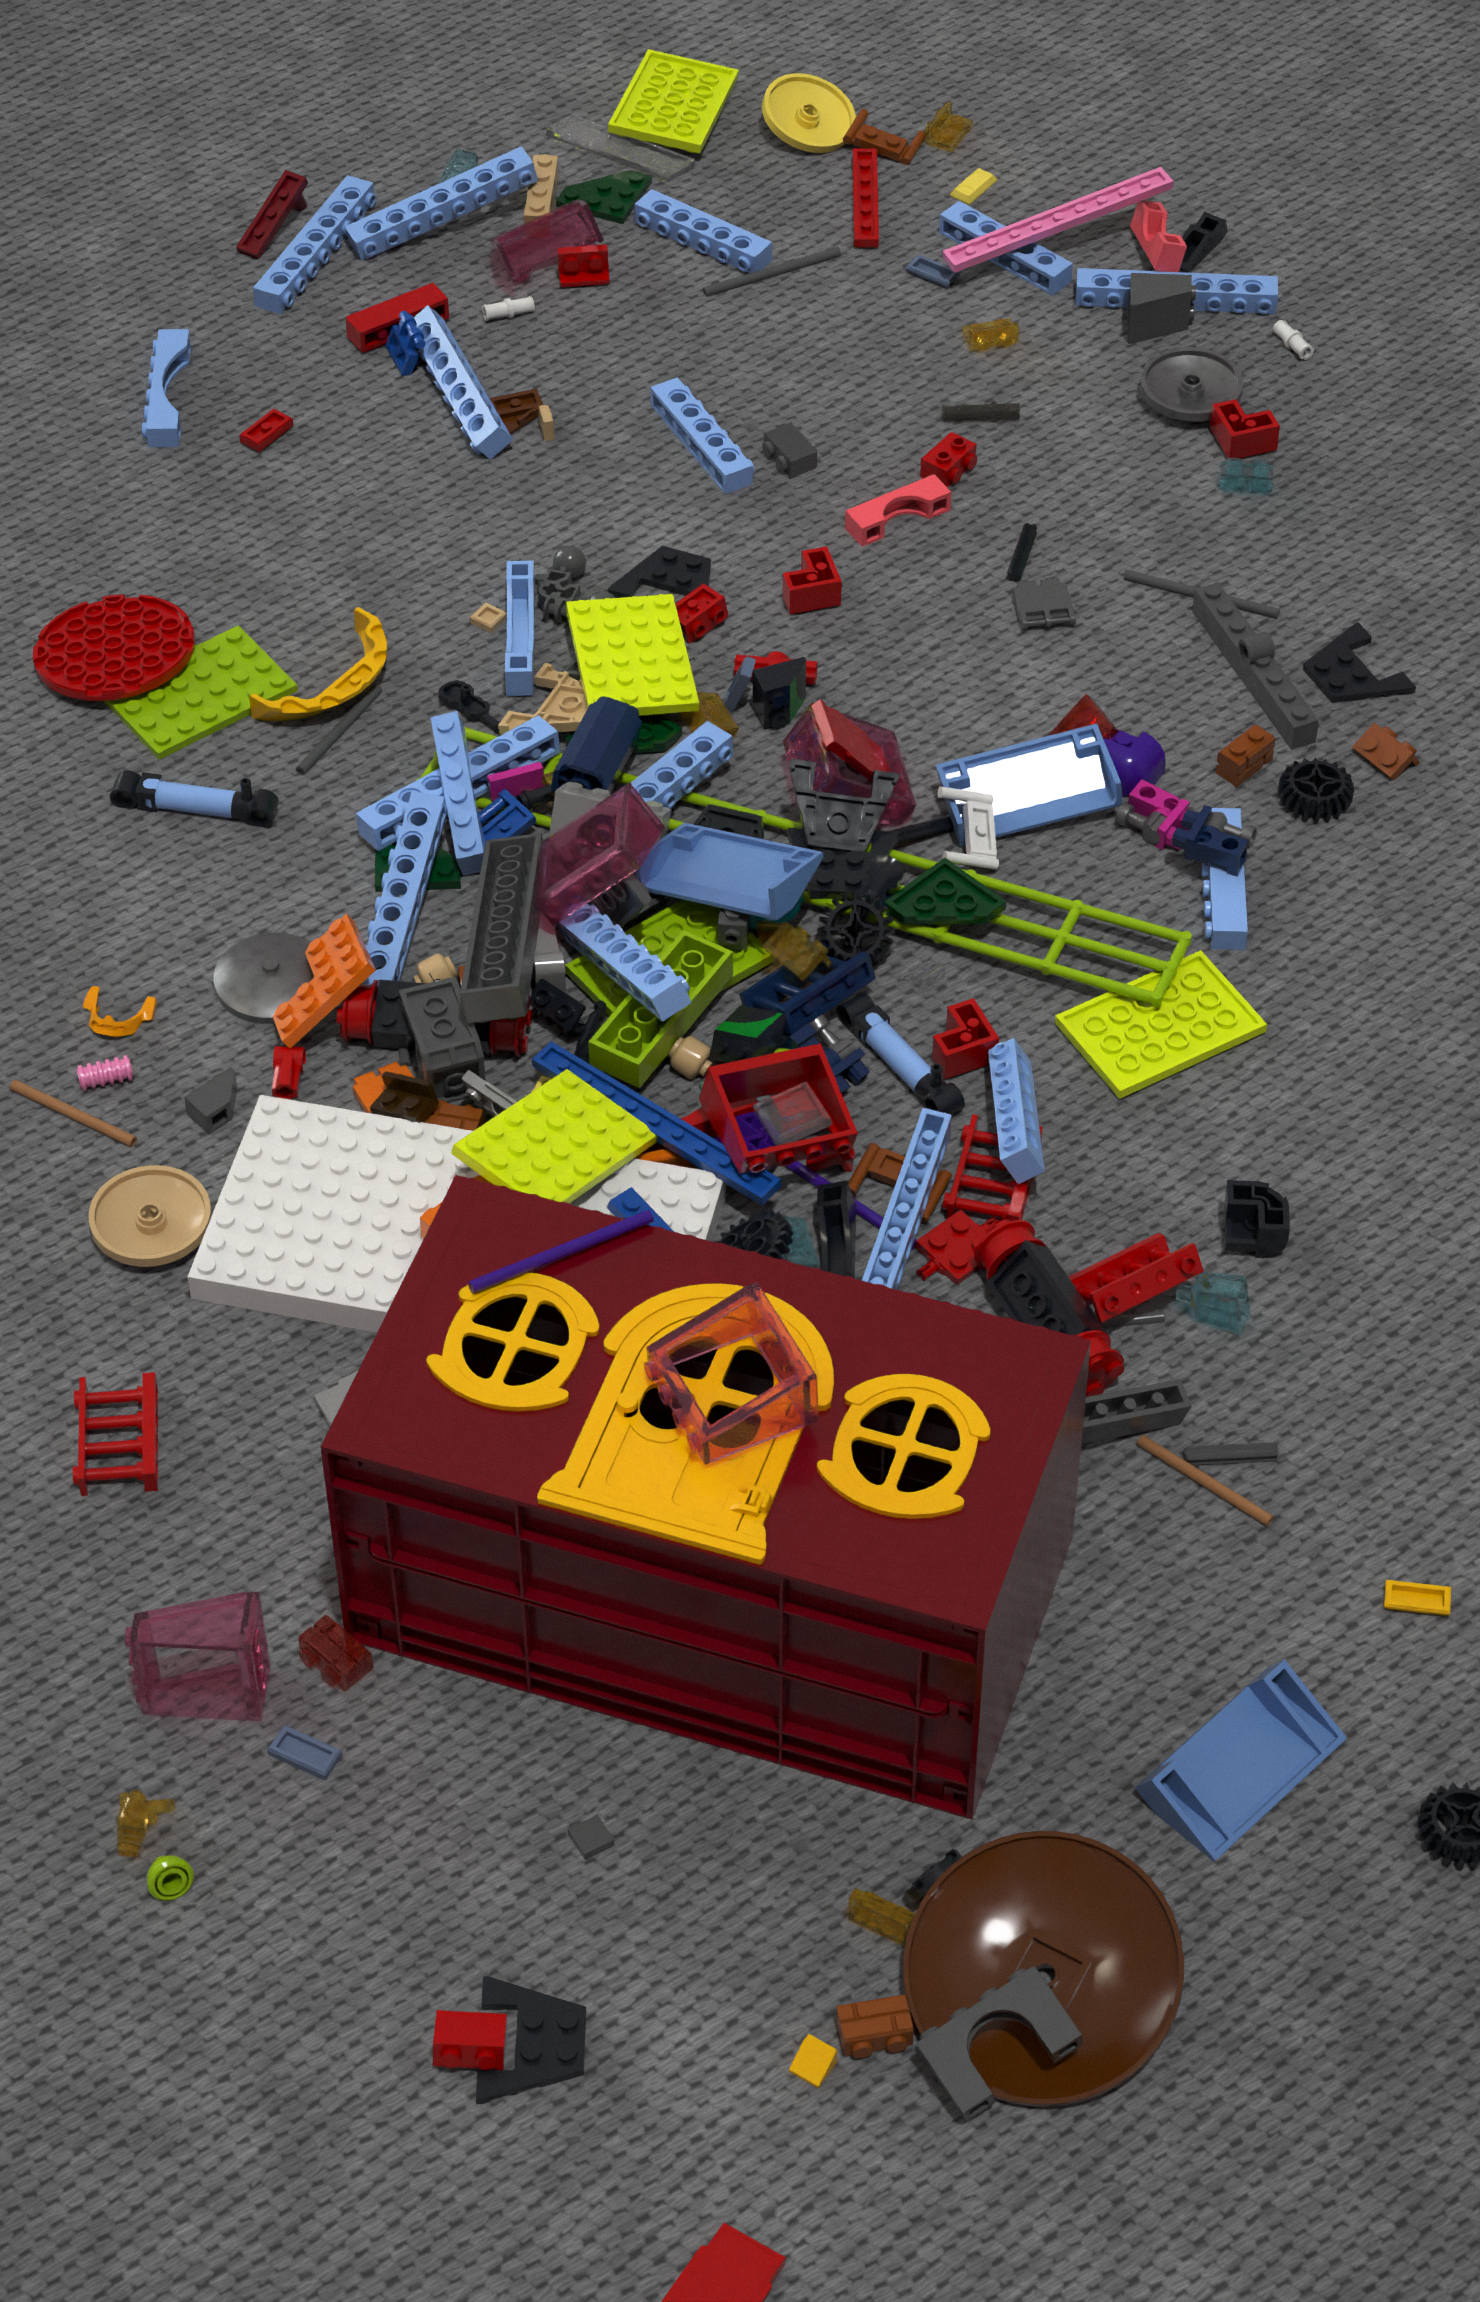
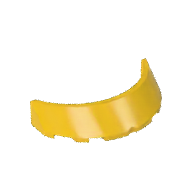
M359 607L353 610L355 631L361 637L365 656L322 693L312 699L285 696L276 701L266 700L253 693L249 697L252 718L263 721L303 719L330 710L361 693L379 675L387 656V641L378 617Z

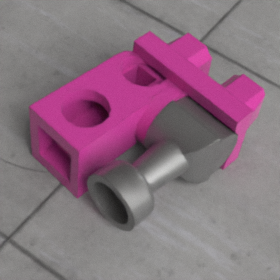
M1141 779L1129 794L1128 803L1123 802L1120 805L1115 816V822L1122 826L1131 823L1141 829L1144 840L1147 843L1155 844V847L1161 850L1166 845L1174 847L1172 846L1173 833L1176 828H1182L1183 815L1189 809L1190 801L1183 798L1180 800L1175 795Z

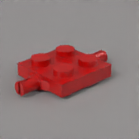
M961 1209L916 1240L915 1248L926 1257L928 1262L916 1271L917 1276L921 1277L922 1281H925L931 1275L938 1272L948 1277L956 1285L960 1284L980 1269L974 1260V1248L994 1229L999 1220H996V1217L993 1216L982 1225H979Z

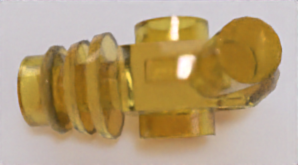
M140 1790L120 1793V1810L117 1818L118 1828L116 1830L117 1840L119 1841L116 1844L118 1847L117 1853L123 1857H137L148 1824L152 1825L157 1822L158 1813L173 1812L175 1810L174 1799L147 1800L145 1794Z

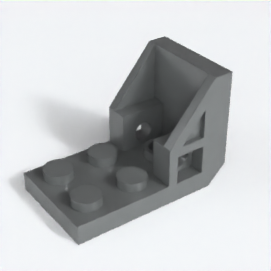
M616 853L581 887L601 915L606 914L613 925L618 924L622 929H625L665 900V897L661 894H651L647 887L636 878L635 857L632 853L623 858Z
M456 977L399 990V999L415 1039L416 1057L421 1079L431 1082L437 1099L448 1103L470 1098L465 1092L467 1087L461 1079L468 1070L485 1080L484 1055L474 1023H467L460 995L461 989Z

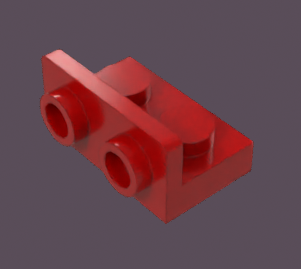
M607 244L557 248L561 287L610 283Z
M704 583L675 603L685 642L688 644L702 637L729 616L725 597Z

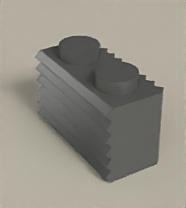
M792 422L764 433L763 452L766 457H772L780 472H785L790 478H794L817 468V449L811 445V442L809 443L806 440V437L795 428Z

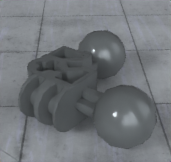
M573 545L563 546L554 554L553 566L555 570L549 569L547 575L537 574L534 577L535 584L539 586L540 604L546 621H549L553 616L557 623H562L565 619L568 621L566 613V602L615 598L613 594L607 591L595 592L589 598L581 597L580 585L572 584V579L577 578L583 573L586 567V558L581 549Z

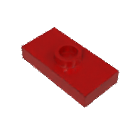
M273 408L239 435L240 442L260 452L294 426L293 418Z

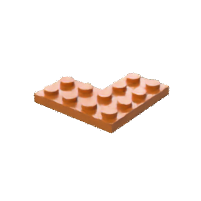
M347 913L341 919H336L332 922L325 934L320 938L314 939L309 944L305 955L314 978L310 982L302 984L296 994L288 1002L280 1004L275 1014L272 1015L282 1042L289 1048L293 1047L376 971L355 921Z

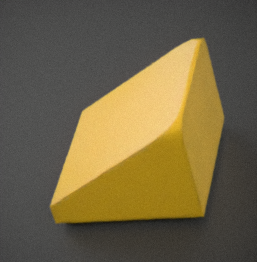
M808 2034L803 2040L789 2068V2072L819 2089L837 2063V2050Z

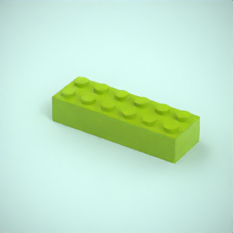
M683 929L659 959L664 966L669 965L677 977L681 975L690 987L687 993L692 1003L662 1022L628 994L588 1041L590 1065L640 1088L668 1055L675 1042L687 1032L733 976V951Z

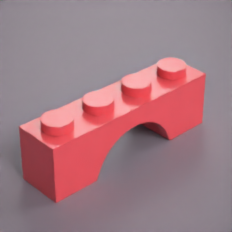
M1148 200L1137 202L1130 227L1156 271L1179 272L1187 245L1181 235L1166 233L1167 211L1161 202Z
M935 474L845 510V529L863 547L884 538L885 524L895 516L915 514L931 519L950 511L951 491Z

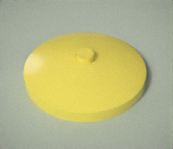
M794 73L775 79L768 86L762 100L763 117L771 131L790 146L812 153L833 152L844 146L843 137L856 118L852 103L838 87L827 80L810 74Z

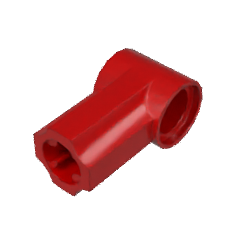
M274 1047L273 1096L289 1100L298 1097L301 1073L305 1071L303 1070V1064H306L305 1047Z

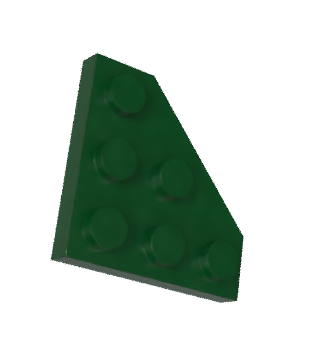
M629 170L566 186L556 199V207L624 224L635 208L634 204L642 198L652 184V176Z
M658 714L638 716L642 721L639 739L631 754L666 751L682 736V727ZM575 731L566 737V746H568Z
M397 842L379 851L375 849L376 892H383V874L389 871V853L391 849H395ZM438 847L426 890L461 889V869L456 858Z
M943 858L884 901V906L888 907V913L903 924H987L1006 910V900L947 858Z

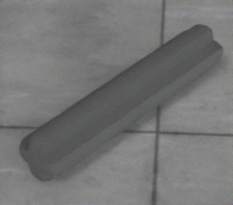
M1275 1442L1189 1446L1184 1449V1460L1191 1465L1265 1462L1278 1459V1446Z

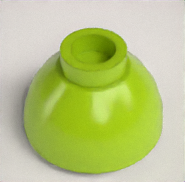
M175 1855L156 1858L147 1873L149 1892L154 1898L161 1901H170L183 1896L189 1891L194 1881V1871L190 1864L183 1858Z

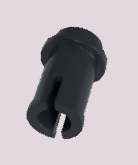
M546 784L531 791L522 790L521 794L517 795V799L529 811H532L533 807L553 802L555 795H551V793H554L551 785Z

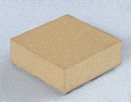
M548 405L539 406V424L544 441L553 440L554 421Z
M485 603L470 617V623L492 633L507 619V612Z

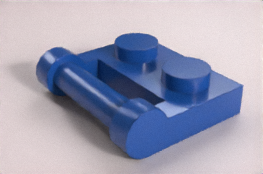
M506 789L497 794L498 798L478 813L482 825L504 806L507 807L482 827L485 842L491 839L520 836L537 822L535 816Z

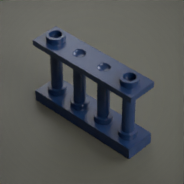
M819 941L740 993L742 1006L787 1014L783 1032L792 1035L876 979L870 955L861 951L848 961H843L832 957L831 953L825 955L824 950L829 946L828 941L825 943ZM828 968L833 969V971H831L827 975L821 974ZM807 982L812 983L810 986H808V987L805 988L804 990L801 989V988H799V987L803 986L804 984H806ZM786 996L791 997L783 1004L778 1002Z

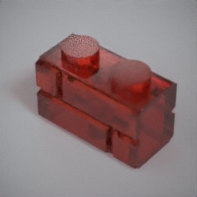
M324 1615L314 1623L313 1627H309L298 1638L301 1660L308 1667H317L321 1671L325 1682L331 1687L337 1685L346 1692L374 1668L372 1653L328 1615Z

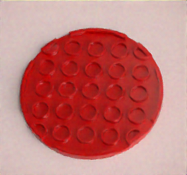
M125 594L104 596L103 601L88 604L87 601L80 603L56 616L39 633V640L33 646L32 654L37 675L50 689L75 699L107 701L145 693L172 679L189 662L194 652L196 640L194 628L188 615L175 604L154 596L140 594L139 598H125Z

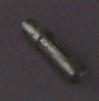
M996 401L991 404L942 405L943 422L991 420V422H997V419H1020V403L996 404Z

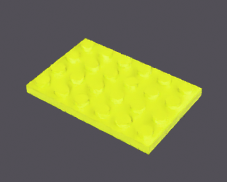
M648 49L608 123L607 132L620 137L626 136L639 139L642 142H652L665 147L683 149L690 153H701L738 79L739 70Z
M673 594L566 602V613L587 709L590 704L597 702L598 698L609 697L636 707L639 711V716L699 711V699Z
M1201 950L1182 959L1177 969V974L1173 977L1159 1007H1154L1148 1002L1109 991L1055 1015V1024L1119 1099L1263 1034L1267 1029V1023ZM1153 971L1127 984L1153 992L1163 972Z
M566 1069L453 1144L451 1154L494 1185L505 1186L527 1194H536L558 1202L571 1203L655 1144L657 1135L651 1132L646 1124Z

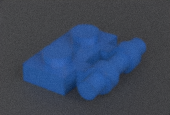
M402 311L399 314L401 319L399 325H392L385 346L401 375L408 376L412 375L414 367L418 364L419 355L416 348L422 349L426 343L423 332L416 327L415 318L407 311Z

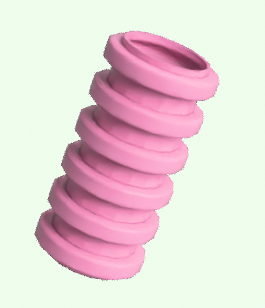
M124 1055L123 1059L115 1057L114 1061L105 1059V1063L101 1064L100 1061H96V1065L92 1066L91 1063H87V1067L78 1065V1069H76L80 1087L83 1091H87L88 1087L96 1089L97 1085L105 1087L106 1083L114 1085L115 1081L123 1083L124 1079L132 1081V1078H134L130 1058L127 1055Z

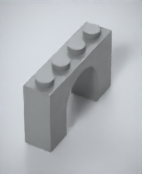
M567 782L555 791L546 855L574 861L582 854L585 828L589 817L594 814L604 813L616 817L625 825L631 840L629 854L632 853L636 857L668 834L671 809L663 807V804L660 802L647 801L644 803L636 801L634 796L610 795L609 791L596 788L589 790L582 788L583 786L579 783Z

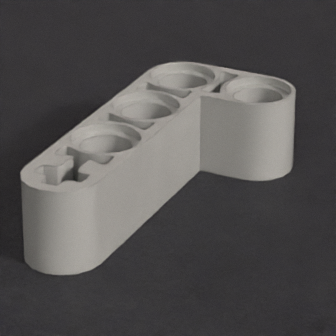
M543 909L540 915L532 970L534 988L540 979H545L566 993L563 953L559 951L551 909Z

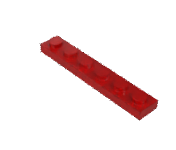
M853 148L854 247H879L877 148Z

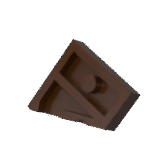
M537 388L490 398L510 434L539 417V406L543 405Z

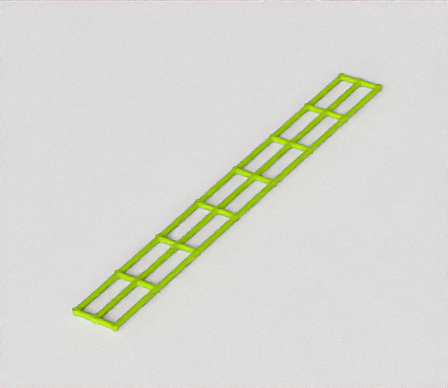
M464 727L466 739L486 744L498 737ZM437 751L434 752L433 759L420 778L440 768ZM561 752L545 761L549 762L544 769L545 785L549 784L553 777L554 770L562 757ZM621 772L616 782L628 785L638 776ZM690 792L679 799L702 807L711 804L762 816L765 825L788 831V828H802V823L768 814L765 810L750 809L694 792ZM480 796L475 798L478 808L484 809L492 803L491 799ZM504 806V807H503L501 810H499L497 813H501V812H502L505 808H507V807ZM530 811L537 821L534 824L550 828L552 817ZM670 819L668 830L673 831L684 822ZM585 828V839L619 848L621 852H630L631 840L622 847H619L598 834L596 830ZM870 841L865 852H870L872 849ZM894 849L889 854V856L895 858L901 864L926 871L938 863ZM972 869L962 870L989 889L1069 911L1060 930L1004 914H999L989 921L990 923L1052 940L1053 943L1044 960L949 933L947 931L951 924H938L937 928H932L921 924H903L892 916L894 921L886 925L887 927H893L897 930L932 939L937 944L945 943L1041 971L1044 975L1052 974L1145 1001L1154 1007L1161 1006L1162 999L1173 977L1177 974V969L1192 941V934L1189 931H1177L1086 905L1080 900L1072 901L981 875ZM898 884V889L891 888L887 893L894 895L905 886ZM803 891V902L822 908L827 906L832 910L836 908L832 903V899L810 898L808 892ZM837 899L840 904L844 903L841 901L842 899ZM849 909L843 912L842 914L851 916L852 909ZM870 913L866 921L879 924L875 914ZM1083 915L1177 942V945L1167 962L1073 935L1071 932L1079 916ZM1064 945H1070L1163 973L1152 992L1056 964V961Z

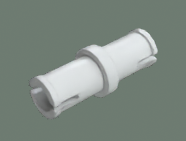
M532 296L516 300L507 298L503 302L482 306L485 321L503 317L511 319L514 315L533 313L535 311Z
M1285 320L1275 323L1273 332L1283 340L1284 346L1287 349H1292L1302 360H1307L1313 355V346L1303 339L1301 332L1291 328Z

